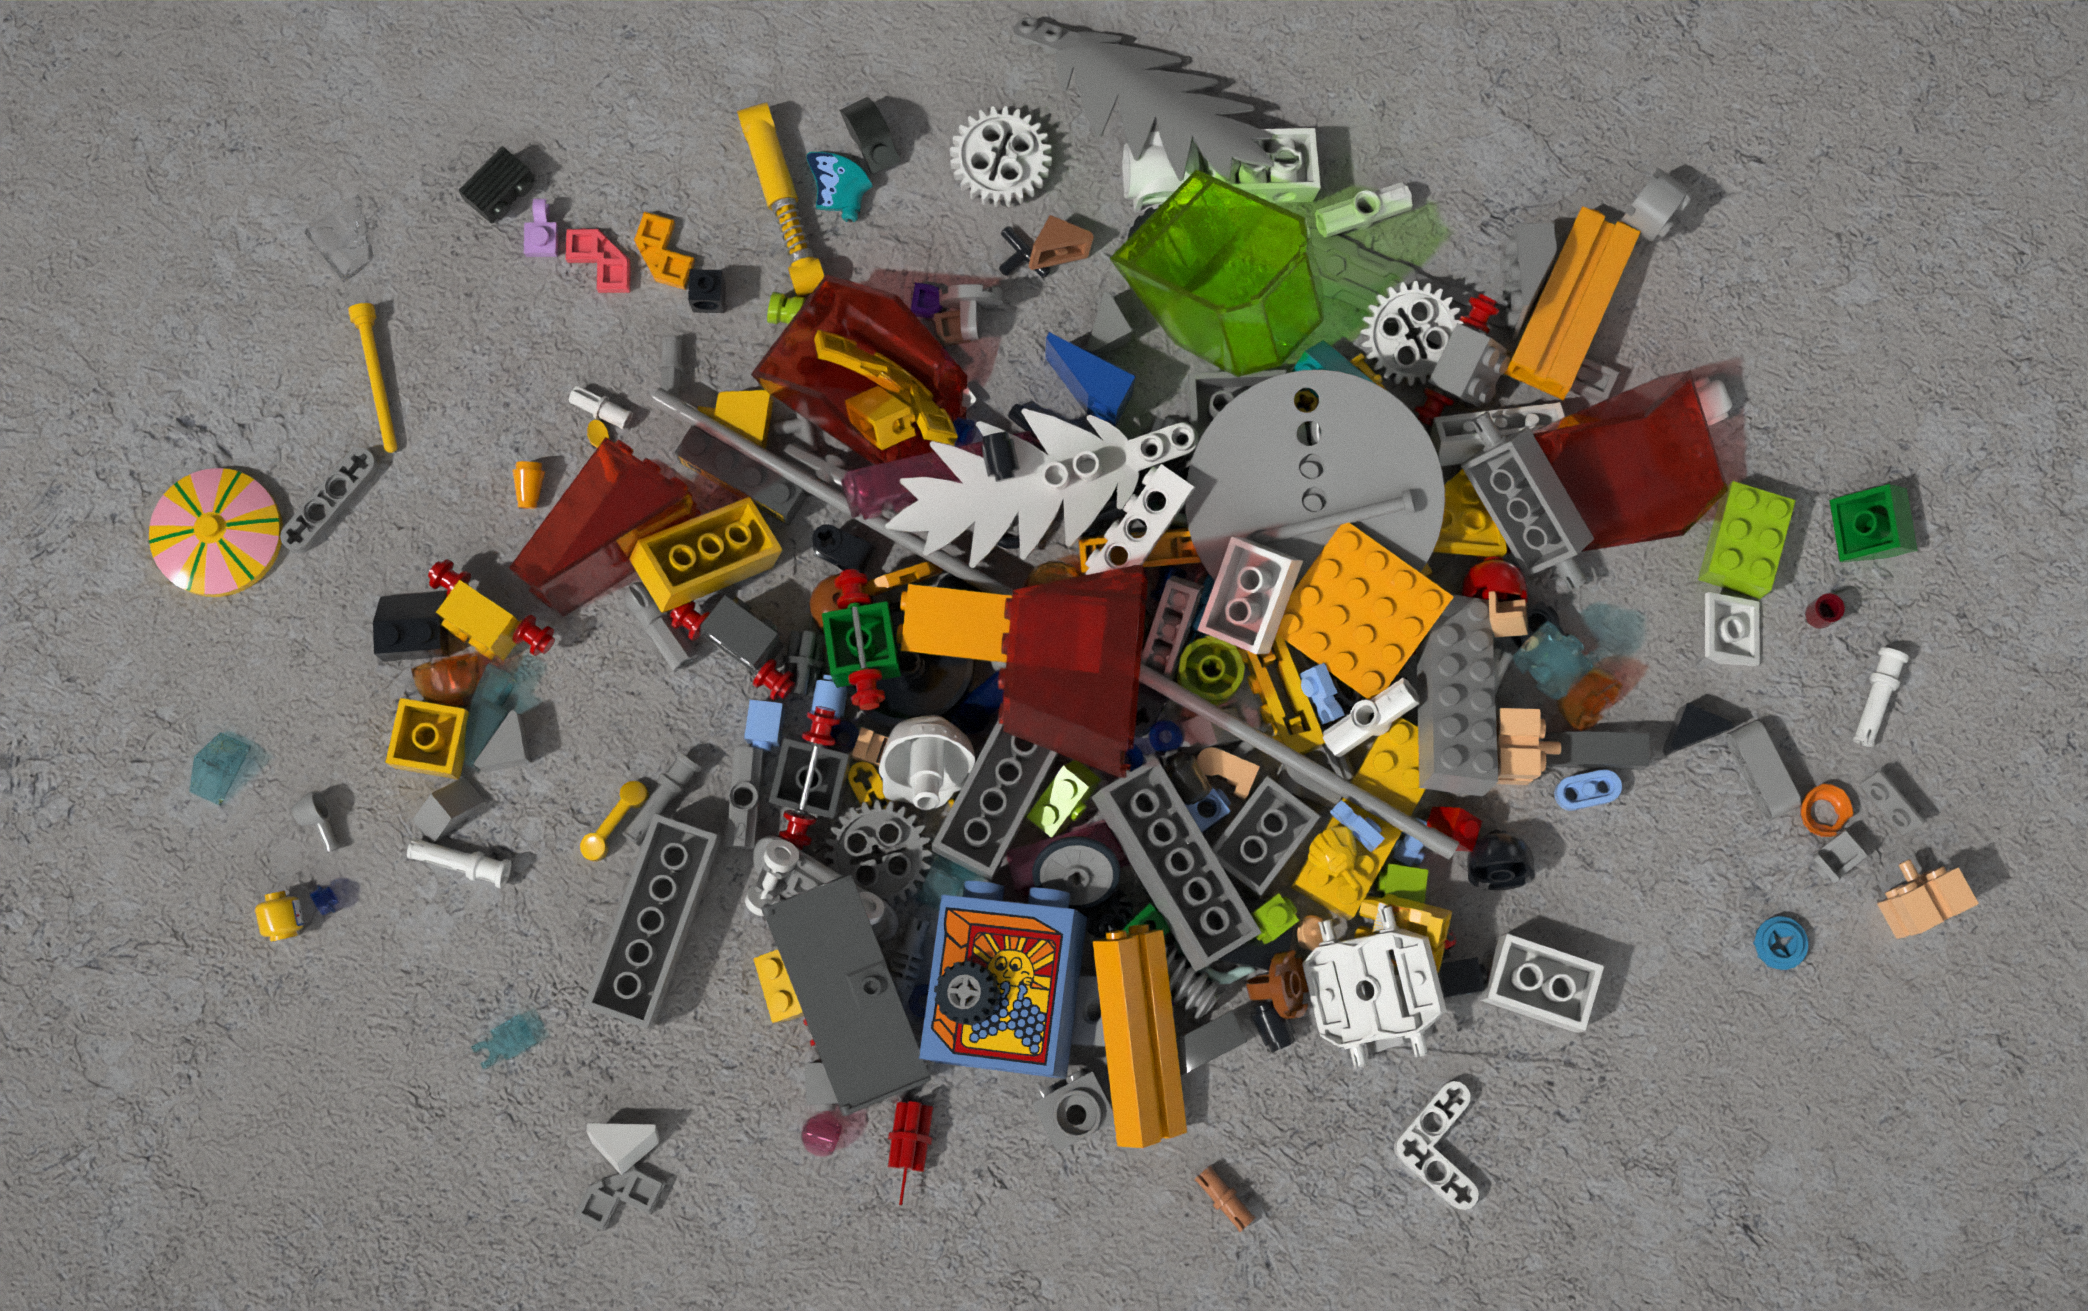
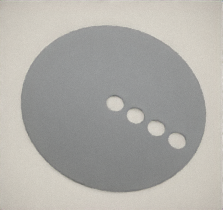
M1302 370L1281 374L1255 384L1239 394L1215 416L1202 435L1192 457L1187 482L1194 486L1195 490L1185 503L1187 523L1193 545L1204 567L1216 581L1231 537H1244L1257 542L1255 535L1258 532L1403 497V491L1410 490L1415 513L1407 514L1406 510L1351 524L1421 572L1430 558L1439 537L1445 506V488L1439 458L1429 435L1412 411L1398 398L1371 381L1355 375L1329 370ZM1302 388H1311L1319 396L1318 406L1315 410L1308 413L1299 411L1294 404L1295 394ZM1306 421L1317 423L1322 432L1320 440L1311 446L1302 444L1297 438L1298 427ZM1309 454L1318 455L1324 462L1322 474L1314 479L1304 477L1299 469L1300 461ZM1312 487L1322 489L1327 496L1324 508L1316 512L1307 510L1302 503L1304 492ZM1339 526L1264 544L1267 547L1303 560L1293 590Z

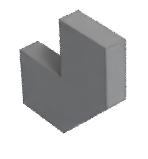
M638 1168L627 1170L622 1175L617 1174L588 1185L573 1216L602 1231H606L620 1200L648 1214H652L667 1182Z

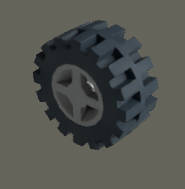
M970 961L953 963L954 966L946 967L944 969L945 973L939 975L937 979L939 981L938 986L934 988V992L937 993L935 1002L939 1005L940 1012L951 1021L963 1025L982 1023L986 1021V1017L992 1016L995 1012L993 1010L994 1007L998 1006L1000 1001L997 1000L998 995H1000V988L997 987L998 981L992 975V972L984 966Z

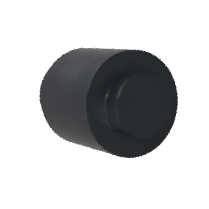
M1008 431L982 437L984 445L981 446L987 476L995 477L996 482L1015 478L1014 472L1019 471L1020 467L1014 441L1009 439Z
M1272 999L1255 1007L1257 1013L1251 1017L1264 1045L1269 1046L1271 1052L1278 1051L1296 1042L1293 1036L1295 1030L1290 1019H1285L1278 1014Z

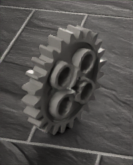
M876 800L874 809L871 810L867 802H862L861 813L854 807H851L849 810L852 818L849 820L844 816H840L839 820L843 827H831V831L837 837L836 840H826V843L834 847L833 852L825 853L824 857L833 859L834 863L828 866L830 869L836 870L842 876L851 873L856 885L875 894L883 901L887 899L890 906L893 907L896 906L897 895L905 902L908 900L907 889L915 893L919 891L914 883L916 880L926 882L927 878L920 872L922 869L932 868V865L924 862V857L933 855L932 851L924 850V845L932 840L931 838H921L920 834L926 829V826L915 827L913 825L918 817L916 814L909 818L905 817L907 807L903 806L898 812H894V802L890 801L886 809H883L881 801ZM888 824L895 825L899 831L898 839L893 843H887L882 837V830ZM857 833L865 836L867 840L866 848L860 853L855 852L850 846L851 838ZM901 844L907 845V849L904 851L883 856V863L881 864L878 859H871L852 865L850 862L853 858L874 853L876 845L880 849H888ZM897 856L904 857L908 863V869L903 875H897L891 869V862ZM866 865L871 866L876 872L875 880L869 885L864 884L859 878L861 868Z

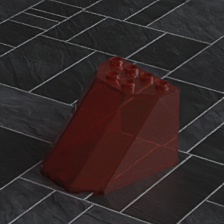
M826 274L751 375L770 395L887 474L894 477L904 475L905 472L916 470L921 472L930 470L939 455L930 446L931 440L923 438L916 421L911 423L915 430V436L884 450L879 449L868 441L850 422L845 400L881 386L854 370L819 359L814 338L818 330L836 334L857 342V348L873 356L875 352H878L895 362L920 381L933 394L932 401L939 409H945L956 431L966 421L967 407L962 406L963 390L967 389V374L897 294Z
M1691 370L1660 376L1531 431L1594 537V540L1581 552L1684 536L1728 491Z

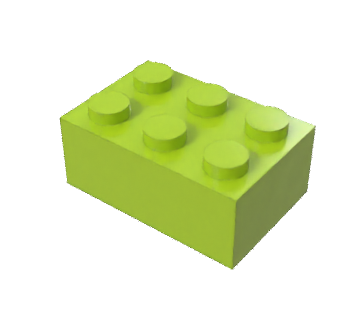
M1732 481L1722 490L1698 580L1757 599H1761L1768 594L1773 587L1796 500Z

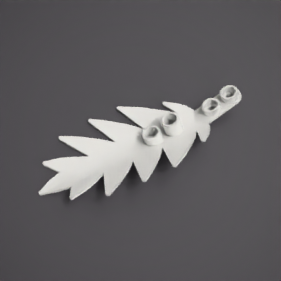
M1024 408L1021 411L1048 455L1031 443L1008 433L1009 439L1014 441L1020 470L1014 472L1015 478L996 482L995 477L987 476L984 458L954 446L931 441L930 446L962 483L929 477L901 478L900 483L918 501L903 509L885 527L887 530L906 532L929 531L923 551L925 556H929L949 545L975 522L969 563L971 568H975L1004 536L1017 514L1019 515L1020 558L1026 560L1043 538L1064 501L1065 544L1067 547H1071L1094 522L1112 497L1116 486L1117 508L1121 510L1131 498L1137 486L1138 471L1191 453L1198 445V433L1192 425L1182 422L1127 440L1125 435L1110 423L1088 415L1087 420L1102 438L1100 439L1094 434L1056 417ZM981 421L976 423L983 436L1004 432V430ZM1181 434L1189 437L1188 442L1184 445L1176 442L1177 437ZM1149 445H1155L1158 448L1157 453L1153 456L1146 454V448Z

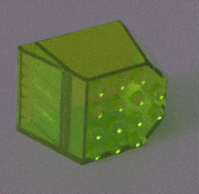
M1197 169L1110 257L1111 262L1176 346L1236 377L1281 366L1324 321L1323 283L1306 218Z

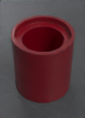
M1831 593L1823 594L1807 606L1805 617L1811 626L1823 629L1835 623L1843 616L1845 606L1839 596ZM1820 604L1825 605L1829 609L1830 618L1824 617L1819 610Z

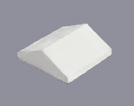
M1712 592L1705 593L1706 658L1718 664L1760 665L1759 601Z

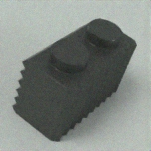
M502 146L458 191L466 203L492 224L495 219H502L507 215L512 202L516 201L517 197H523L531 190L535 179L530 169Z

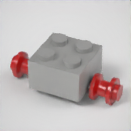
M1479 294L1477 299L1470 297L1468 302L1472 305V309L1468 316H1461L1459 319L1460 322L1468 326L1465 327L1457 323L1428 381L1436 389L1433 391L1425 387L1423 392L1427 396V400L1424 406H1416L1414 409L1415 412L1419 413L1417 419L1431 427L1434 417H1441L1444 407L1452 406L1454 403L1453 400L1445 397L1447 394L1483 410L1495 394V385L1500 375L1504 374L1509 366L1512 352L1492 338L1478 332L1488 334L1490 329L1486 323L1490 315H1498L1500 311L1495 308L1497 302L1485 295Z

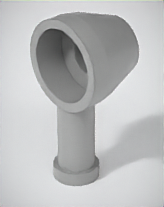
M314 790L303 796L292 807L295 821L301 826H316L325 847V854L341 848L329 824L330 809L323 795L319 791Z

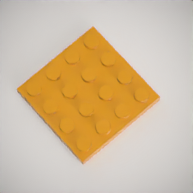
M1345 523L1339 526L1291 593L1276 634L1316 663H1325L1330 673L1368 700H1371L1388 688L1454 596L1353 524Z

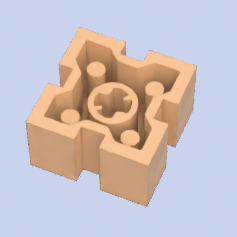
M1500 708L1496 711L1498 783L1496 784L1528 785L1533 779L1541 776V771H1545L1546 754L1559 755L1561 753V743L1539 741V738L1544 739L1546 733L1545 719L1540 718V709Z
M1910 859L1898 865L1908 884H1902L1885 892L1887 899L1877 903L1896 939L1921 934L1950 917L1956 916L1979 904L1959 867L1946 871L1945 867L1942 866L1919 875Z

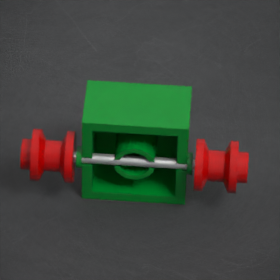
M849 569L842 571L840 576L834 580L835 588L842 590L843 596L837 600L838 608L842 610L822 613L830 675L836 688L855 685L857 693L851 697L852 704L859 706L861 710H871L879 707V703L885 700V692L878 690L876 683L880 680L902 676L896 636L888 602L870 604V596L862 592V587L868 583L867 576L860 573L859 570Z

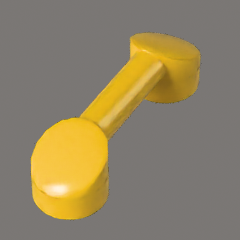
M639 781L626 782L620 789L619 795L621 799L597 831L589 833L582 838L580 850L586 859L597 862L606 857L609 850L606 841L608 836L630 807L640 808L648 800L649 792L643 783Z

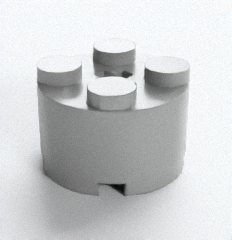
M1657 168L1620 221L1631 228L1641 231L1640 235L1650 242L1653 240L1660 242L1674 224L1669 218L1672 214L1678 216L1687 206L1693 195L1688 193L1690 190L1688 187L1660 168Z

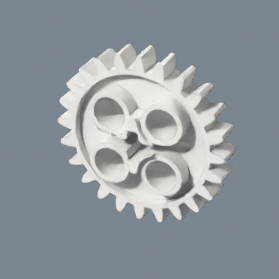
M993 106L989 116H986L982 110H979V120L977 121L969 116V128L963 125L959 126L961 136H953V144L956 147L950 148V156L954 158L950 160L951 169H957L954 172V179L962 180L960 183L961 190L964 191L971 187V199L980 194L982 195L983 205L991 198L993 199L994 207H998L1000 200H1005L1007 207H1010L1011 198H1016L1022 204L1024 193L1034 197L1033 186L1042 189L1043 180L1041 177L1048 178L1049 169L1046 167L1051 166L1052 157L1047 156L1051 153V145L1045 144L1048 141L1047 133L1039 134L1041 131L1040 123L1031 126L1030 114L1022 120L1020 118V109H1017L1013 115H1008V108L1004 106L1002 114H997ZM1012 133L1013 135L1006 145V156L1001 157L995 180L991 181L989 178L996 168V158H999L1002 153L1006 135ZM988 134H995L999 139L991 142L987 141L984 137ZM1023 144L1029 149L1025 152H1018L1014 150V147ZM979 161L988 164L985 169H976L973 165ZM1006 172H1014L1018 175L1013 180L1003 178V174Z
M1413 281L1410 290H1407L1405 283L1402 282L1399 283V293H1396L1392 287H1388L1387 299L1379 294L1376 296V299L1380 305L1378 307L1368 305L1367 308L1373 313V316L1362 318V321L1369 324V329L1361 330L1360 334L1368 336L1369 340L1363 342L1361 347L1371 348V352L1365 358H1376L1377 362L1372 369L1377 370L1384 367V379L1394 373V383L1399 384L1402 378L1406 377L1407 385L1412 386L1415 377L1418 378L1421 385L1426 384L1427 374L1431 377L1457 323L1464 324L1454 319V315L1460 311V308L1450 309L1448 307L1453 298L1440 299L1443 289L1439 288L1432 294L1430 293V283H1426L1423 289L1419 290L1418 282ZM1416 303H1422L1427 308V316L1422 321H1418L1412 316V307ZM1399 308L1404 310L1410 327L1419 329L1420 333L1416 335V339L1425 351L1426 359L1421 358L1415 341L1413 339H1406L1405 334L1409 332V329L1398 313ZM1387 318H1393L1398 322L1399 330L1394 336H1389L1383 331V323ZM1431 331L1438 332L1442 338V343L1437 349H1431L1427 345L1426 337ZM1403 346H1407L1413 351V359L1407 365L1402 364L1397 356L1399 349Z

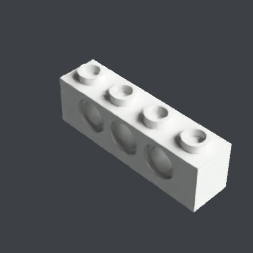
M1162 464L1158 469L1152 467L1142 481L1146 485L1139 497L1135 494L1131 496L1123 508V511L1127 513L1120 524L1115 521L1104 536L1108 542L1101 551L1096 548L1085 563V565L1090 567L1085 574L1117 596L1122 595L1195 490L1194 486ZM1154 492H1161L1166 498L1164 508L1159 511H1153L1148 505V498ZM1136 519L1143 520L1147 525V532L1141 538H1134L1129 532L1131 522ZM1118 546L1124 547L1128 553L1127 561L1121 566L1115 565L1110 558L1111 551Z

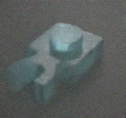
M519 1013L490 1031L494 1038L493 1040L478 1042L471 1046L474 1053H478L484 1048L489 1050V1058L480 1063L483 1069H488L497 1062L500 1055L503 1054L504 1058L509 1061L538 1044L523 1015Z

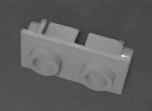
M1882 766L1873 773V776L1860 783V786L1902 835L1925 823L1927 816L1924 812L1926 810L1919 805L1910 793L1903 797L1900 792L1905 787L1891 769L1887 770Z

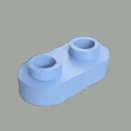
M1598 770L1563 779L1557 784L1554 797L1561 808L1575 811L1614 801L1621 793L1622 783L1618 775L1613 771ZM1599 782L1606 784V793H1601L1598 790L1597 785ZM1567 789H1572L1575 792L1576 797L1574 800H1569L1566 797Z

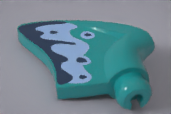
M809 152L806 157L817 184V210L841 211L843 221L849 222V219L853 222L857 221L858 212L861 210L862 197L866 191L873 187L866 173L855 162L843 156L827 152Z

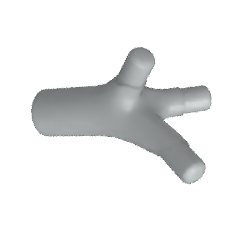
M1257 713L1253 727L1264 733L1267 730V726L1262 725L1261 713ZM1243 741L1232 752V755L1245 759L1256 747Z

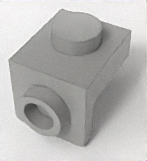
M1845 828L1814 852L1813 859L1816 862L1813 864V867L1823 879L1827 880L1830 877L1834 883H1837L1841 880L1842 875L1865 859L1868 853Z

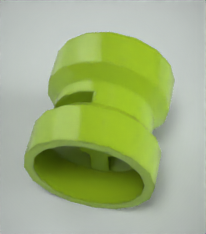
M774 291L769 301L767 322L772 324L783 322L787 323L789 327L800 329L804 318L806 299L799 296L788 298L784 293Z

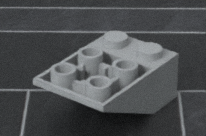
M1515 223L1512 235L1506 238V254H1501L1500 272L1505 273L1506 281L1503 282L1502 294L1503 300H1508L1509 308L1505 312L1506 327H1511L1512 340H1517L1545 285L1557 252L1554 223Z

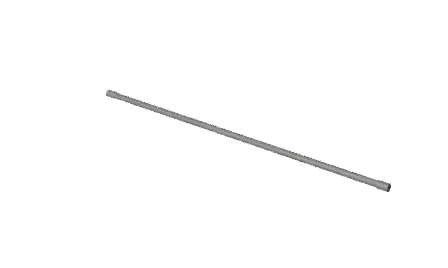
M659 388L653 395L651 404L658 409L696 427L982 592L1024 597L979 570L971 568L965 562L942 549L929 556H925L923 551L926 540L912 532L887 530L885 525L891 520L694 409L684 400L663 388ZM1104 643L1103 661L1419 840L1424 846L1448 860L1454 854L1459 845L1458 841L1435 828L1424 825L1109 644Z

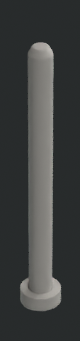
M1410 490L1403 491V497L1261 531L1255 535L1256 541L1264 545L1337 527L1341 524L1354 523L1406 510L1407 514L1415 513Z

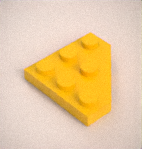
M1462 468L1458 474L1444 485L1445 506L1443 522L1433 552L1502 558L1507 553L1506 541Z

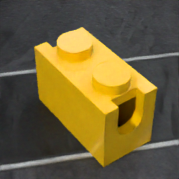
M879 386L845 400L852 429L881 450L916 435L914 428L911 426V423L915 422L912 408Z

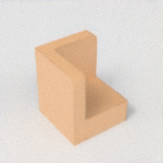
M1489 591V617L1494 637L1528 635L1526 601L1499 602L1496 591Z

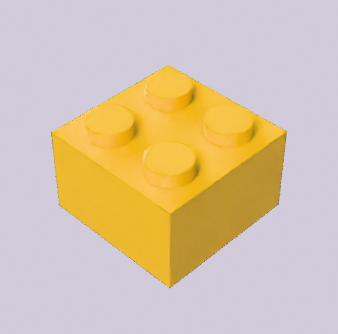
M400 698L385 763L399 770L459 780L474 716L462 708Z

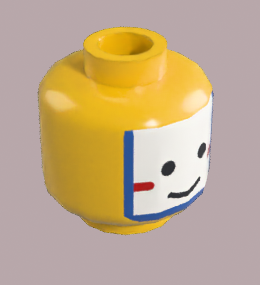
M285 891L264 895L265 902L259 903L255 907L260 935L269 937L270 942L298 936L297 931L304 926L299 899L295 896L286 897Z

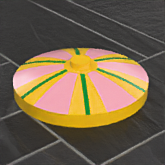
M205 469L189 474L177 481L158 501L149 525L150 550L161 572L180 588L205 597L229 596L251 587L270 570L281 549L280 535L283 529V522L276 501L255 479L232 469Z

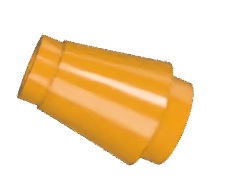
M518 461L516 462V469L512 470L518 501L517 508L537 509V502L539 501L545 471H542V463Z

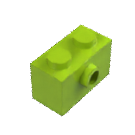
M1077 759L1064 765L1029 812L1027 818L1053 838L1065 831L1072 820L1077 821L1087 809L1086 801L1102 780Z

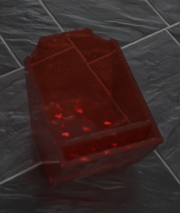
M1133 565L1016 589L1012 592V598H1006L1004 618L1010 620L1009 633H1003L1001 653L1007 655L1006 668H1000L998 689L1004 690L1003 703L1000 704L999 724H1004V732L1117 777H1130L1131 764L1124 763L1127 749H1133L1149 577L1143 565Z

